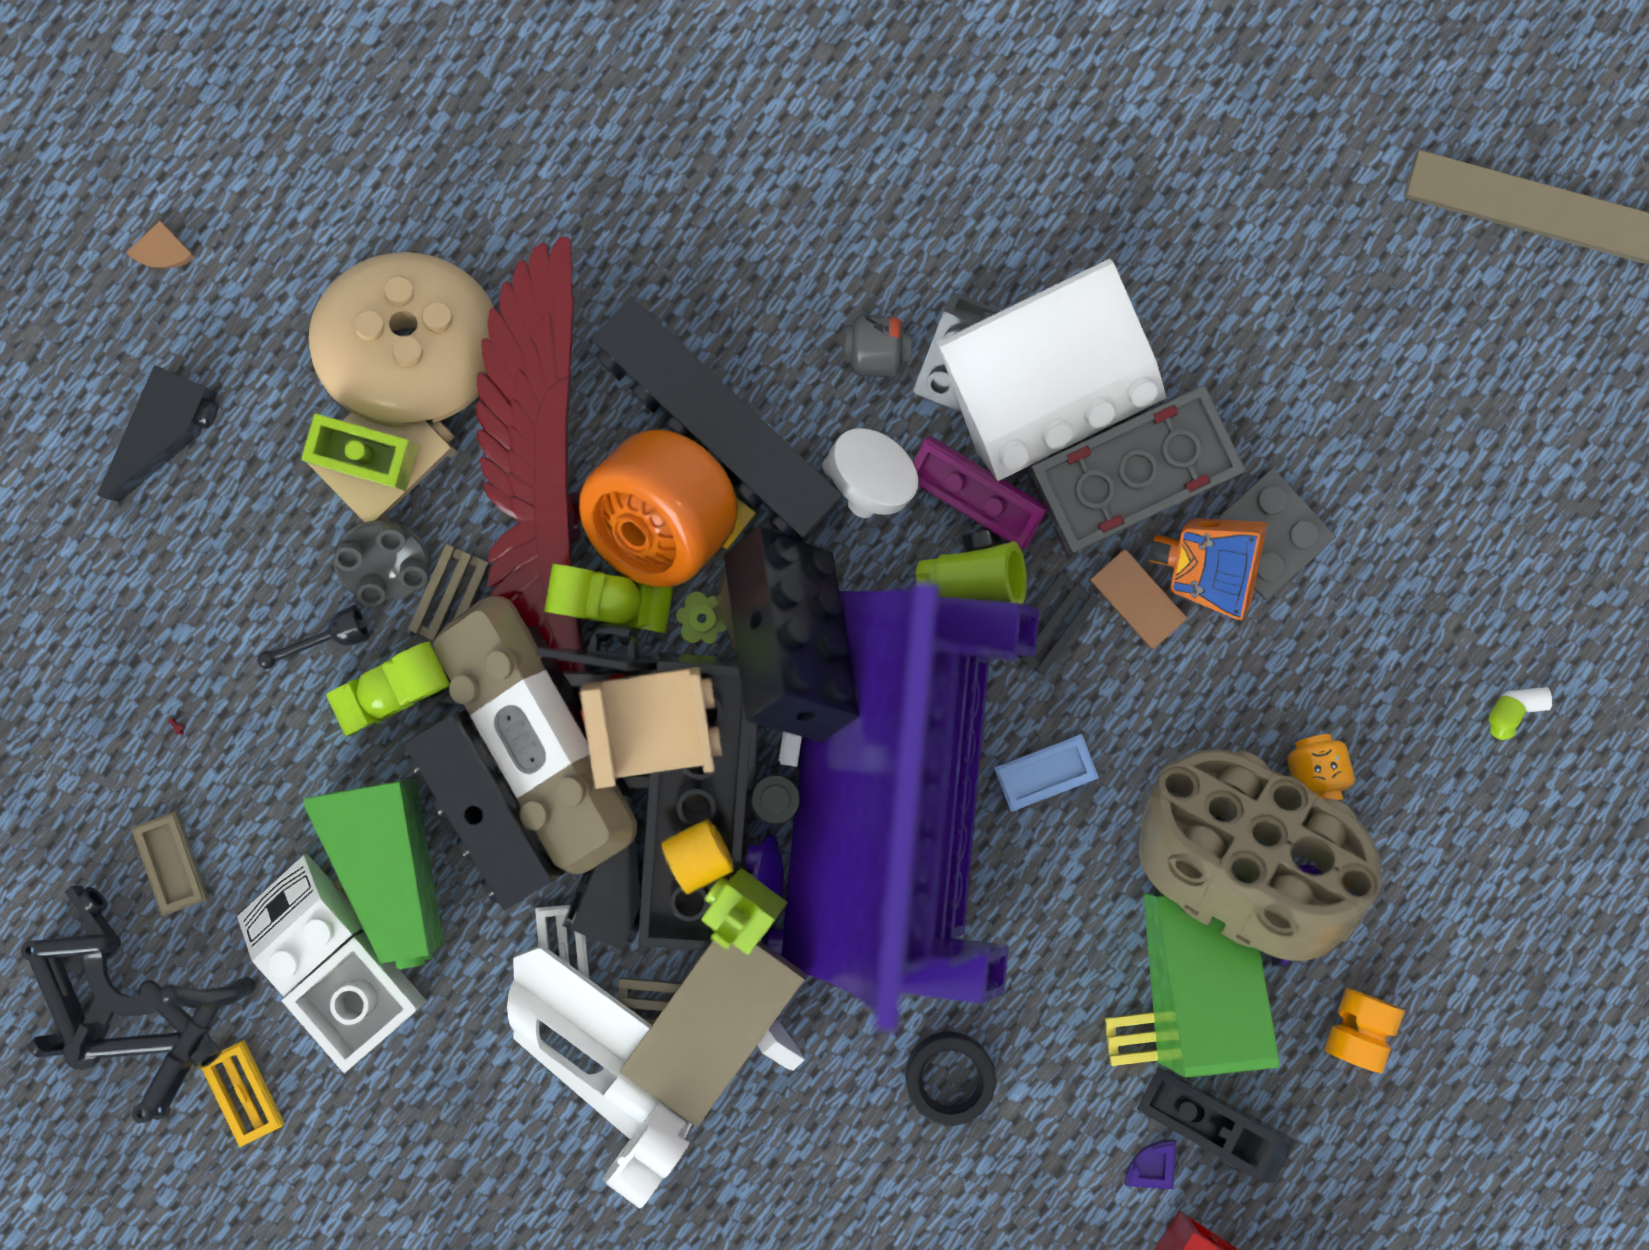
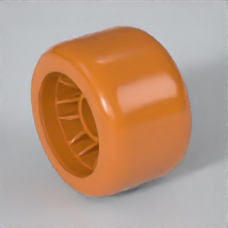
M658 429L639 432L619 445L588 476L583 484L579 499V511L584 530L599 555L625 577L643 585L659 588L680 585L695 576L727 542L735 528L738 512L733 486L719 462L706 449L688 437L672 431Z

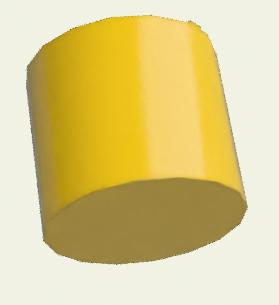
M705 819L661 842L666 860L676 880L686 894H690L734 871L731 855L716 826L709 819Z

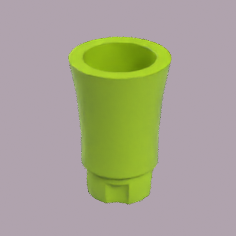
M1015 541L981 550L942 554L935 559L919 561L916 567V582L937 584L940 587L939 597L1023 604L1027 588L1026 566L1023 553Z

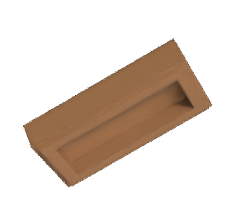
M1126 549L1119 552L1088 580L1150 650L1157 647L1188 619Z

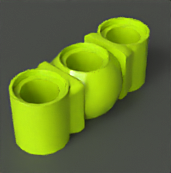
M552 564L544 612L666 634L674 587H652L626 577Z
M427 641L395 655L390 660L382 663V665L363 673L359 678L326 694V697L347 738L360 733V729L374 723L379 724L394 714L414 705L415 702L443 690L450 685V682L435 654L431 642Z

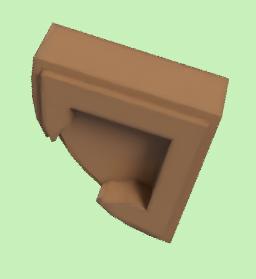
M161 221L154 225L126 252L131 258L142 265L158 269L181 267L195 258L194 254Z

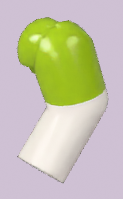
M1549 688L1510 690L1503 693L1489 714L1490 733L1500 740L1511 739L1515 736L1516 728L1521 723L1526 712L1550 710L1552 707V696Z

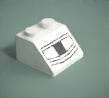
M307 853L237 916L252 962L283 997L292 992L363 929L351 902L340 890L335 888L333 882Z

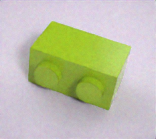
M314 413L301 460L318 467L406 491L419 445L407 439Z

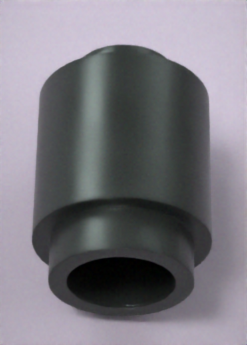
M783 774L765 776L757 783L752 793L754 811L761 819L769 823H782L789 820L796 813L799 806L800 794L798 787L791 778Z

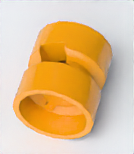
M1346 988L1337 1011L1342 1018L1341 1024L1331 1027L1323 1050L1341 1060L1382 1074L1392 1050L1387 1043V1039L1397 1035L1406 1010L1359 991Z

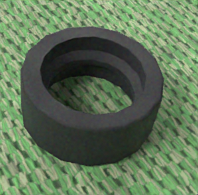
M953 1031L932 1034L918 1043L908 1058L905 1079L909 1099L917 1111L933 1123L946 1126L969 1123L983 1114L993 1099L996 1085L993 1063L983 1046L967 1034ZM948 1050L962 1052L968 1056L976 1066L978 1073L977 1087L972 1096L962 1104L953 1106L938 1104L926 1093L922 1081L924 1067L929 1059L939 1052Z

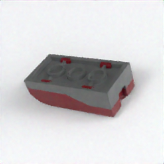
M1205 385L1031 466L1027 474L1040 501L1044 500L1046 506L1049 507V512L1055 523L1053 529L1066 556L1223 483L1245 472V468Z

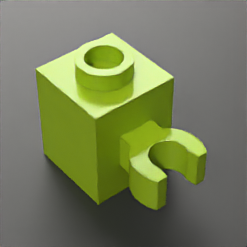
M740 868L730 881L721 877L710 890L704 900L710 903L711 907L701 921L716 931L711 938L725 949H728L733 944L749 955L781 913L787 902Z

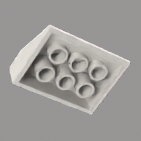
M1111 259L1105 260L937 342L976 452L997 481L1167 398L1154 354L1115 264Z

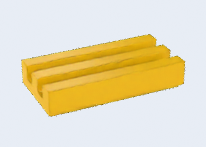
M245 1040L222 1050V1054L213 1063L202 1068L239 1147L285 1125ZM234 1055L237 1056L268 1120L266 1124L263 1123L232 1059ZM220 1062L223 1063L234 1086V1090L254 1127V1130L248 1133L215 1067Z

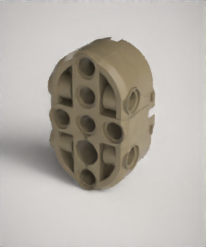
M1208 749L1192 752L1172 761L1157 777L1139 822V827H1141L1138 840L1140 861L1149 880L1162 894L1179 904L1189 916L1206 926H1209L1213 916L1226 923L1221 934L1234 942L1256 948L1276 958L1304 961L1319 958L1333 951L1342 941L1348 940L1356 931L1376 899L1381 887L1382 867L1378 849L1369 832L1357 820L1355 813L1342 802L1320 797L1319 794L1308 789L1300 780L1284 776L1277 771L1269 769L1263 760L1249 752ZM1212 815L1219 816L1226 822L1218 821ZM1255 839L1266 842L1269 847L1259 844ZM1304 857L1311 860L1319 867L1322 875L1312 876L1303 873L1296 867L1292 858ZM1233 875L1241 876L1245 878L1249 883H1242L1238 881Z

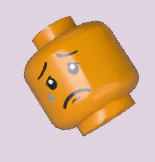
M1331 734L1312 736L1295 742L1296 749L1289 753L1287 757L1291 777L1300 780L1308 789L1319 794L1324 799L1343 801L1342 791L1348 790L1355 783V776L1345 743L1333 740Z

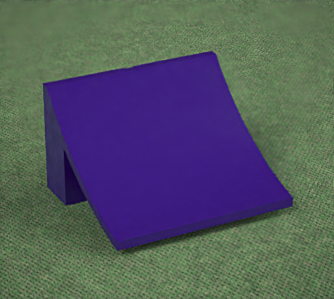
M916 583L913 588L901 590L839 591L860 717L822 743L802 737L800 747L799 785L797 786L800 801L798 809L794 814L781 956L807 975L839 987L864 1002L875 1014L874 1029L896 1032L900 1023V993L983 1004L1004 994L1006 985L1009 945L957 939L955 937L965 934L990 659L1016 661V655L1035 657L1040 609L1019 603L939 597L940 587L937 584Z

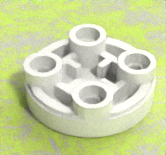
M857 428L843 433L832 446L822 464L825 474L833 480L838 490L848 499L850 510L861 518H870L874 513L888 515L901 511L911 501L918 489L917 470L906 451L888 436L871 429Z

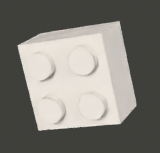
M365 931L353 937L281 1000L343 1073H346L427 1002L401 970L396 969L394 962L380 964Z

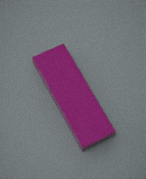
M932 436L925 438L913 462L917 470L918 486L1008 542H1017L1023 551L1030 546L1049 511V507L1003 479L997 481L990 471Z

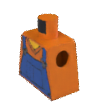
M1193 518L1183 527L1180 540L1156 534L1151 546L1149 561L1174 567L1171 591L1234 619L1243 620L1251 606L1268 523Z

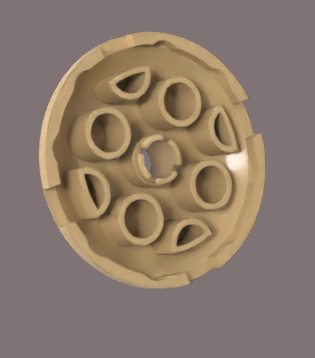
M413 252L388 253L368 258L339 275L325 290L315 307L309 328V349L314 369L324 388L340 405L366 420L404 427L403 423L420 422L432 419L433 423L441 421L463 410L479 396L477 374L484 372L487 375L482 359L481 341L485 338L489 339L488 316L489 310L494 308L493 303L480 284L469 274L441 258ZM414 327L416 329L415 332L408 336H398L393 333L394 330L398 331L403 328L413 329Z

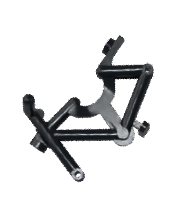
M70 886L65 893L82 916L86 935L27 941L21 947L22 956L29 960L57 1028V1031L52 1035L33 1038L27 1045L28 1050L37 1058L64 1054L68 1065L76 1070L92 1068L101 1058L167 1053L140 1104H137L132 1111V1117L137 1123H146L152 1119H164L170 1114V1106L191 1067L194 1065L196 1069H202L213 1063L222 1054L216 1042L208 1034L211 1029L210 1024L220 1006L232 1005L252 994L255 990V982L250 977H242L225 987L198 989L172 984L161 988L155 981L146 980L139 987V996L131 997L122 994L113 986L107 973V959L112 952L120 948L121 939L116 935L101 913L107 908L106 899L99 891L92 887L84 889L83 886ZM83 955L87 980L95 996L86 1017L61 957ZM182 1007L196 1008L193 1017ZM157 1011L177 1031L105 1039L111 1027L109 1023L114 1013L125 1017L147 1015Z

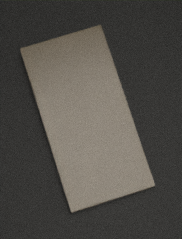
M713 940L619 1072L691 1124L698 1127L804 982L807 974L761 941L747 955L733 944L728 949H725Z

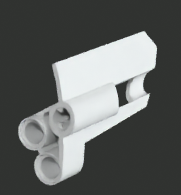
M540 945L521 952L513 958L514 981L510 986L507 1003L509 1024L514 1030L513 1039L630 1139L602 1180L641 1209L662 1179L667 1177L684 1154L690 1143L685 1138L692 1125L619 1072L652 1025L545 946ZM539 1020L603 1066L602 1071L595 1074H587L540 1039Z

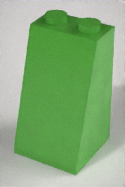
M417 779L304 798L306 812L380 964L395 961L396 969H405L423 965L425 960L434 958L433 952L444 945Z
M1159 890L1144 892L1156 1050L1158 1053L1157 1062L1185 1078L1279 1068V1056L1260 950L1240 945L1222 935L1221 933L1226 923L1214 916L1209 926H1206L1189 916L1179 904L1166 897Z

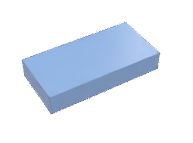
M1082 734L993 767L1011 812L1099 778Z

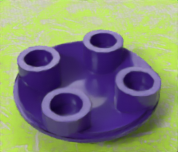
M770 834L763 839L760 845H750L747 853L746 869L748 873H753L755 879L781 897L784 887L782 853L776 836Z

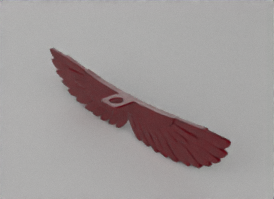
M560 237L554 243L550 255L546 243H540L536 246L529 258V268L525 260L518 262L513 275V285L507 281L502 284L499 298L500 311L497 308L489 310V339L485 338L481 341L482 359L487 375L484 372L477 374V390L481 401L477 402L476 410L478 420L484 430L477 431V439L483 452L488 456V458H480L482 472L489 481L483 484L486 495L501 511L518 521V524L502 534L490 549L487 560L489 563H495L489 571L487 586L492 588L497 585L491 596H502L510 600L516 607L526 627L537 626L549 648L584 649L579 618L544 612L552 564L573 567L572 543L580 538L578 492L569 494L568 420L575 305L572 282V242L569 237ZM572 510L574 511V526L572 521ZM555 658L562 671L587 672L586 663ZM576 689V696L582 705L581 689Z

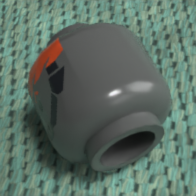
M860 315L854 321V326L846 325L844 363H851L853 372L859 376L895 377L900 370L901 362H910L912 334H903L902 322L898 317Z

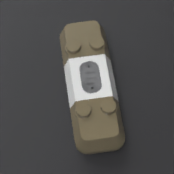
M502 596L487 597L449 622L435 639L433 649L451 681L449 692L452 699L459 704H463L521 805L520 819L523 825L530 830H535L555 866L571 874H582L624 850L634 841L637 834V823L634 814L623 797L630 789L623 777L617 778L615 786L595 789L586 725L580 713L581 708H583L556 659L537 655L538 648H549L537 626L527 628L510 600Z

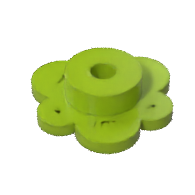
M692 592L686 597L685 607L680 608L676 613L678 622L683 624L681 635L684 640L695 643L702 639L705 643L711 644L717 640V632H723L727 629L722 618L717 620L712 610L718 605L716 596H710L707 599L701 592ZM700 614H705L707 617L704 623L698 621Z

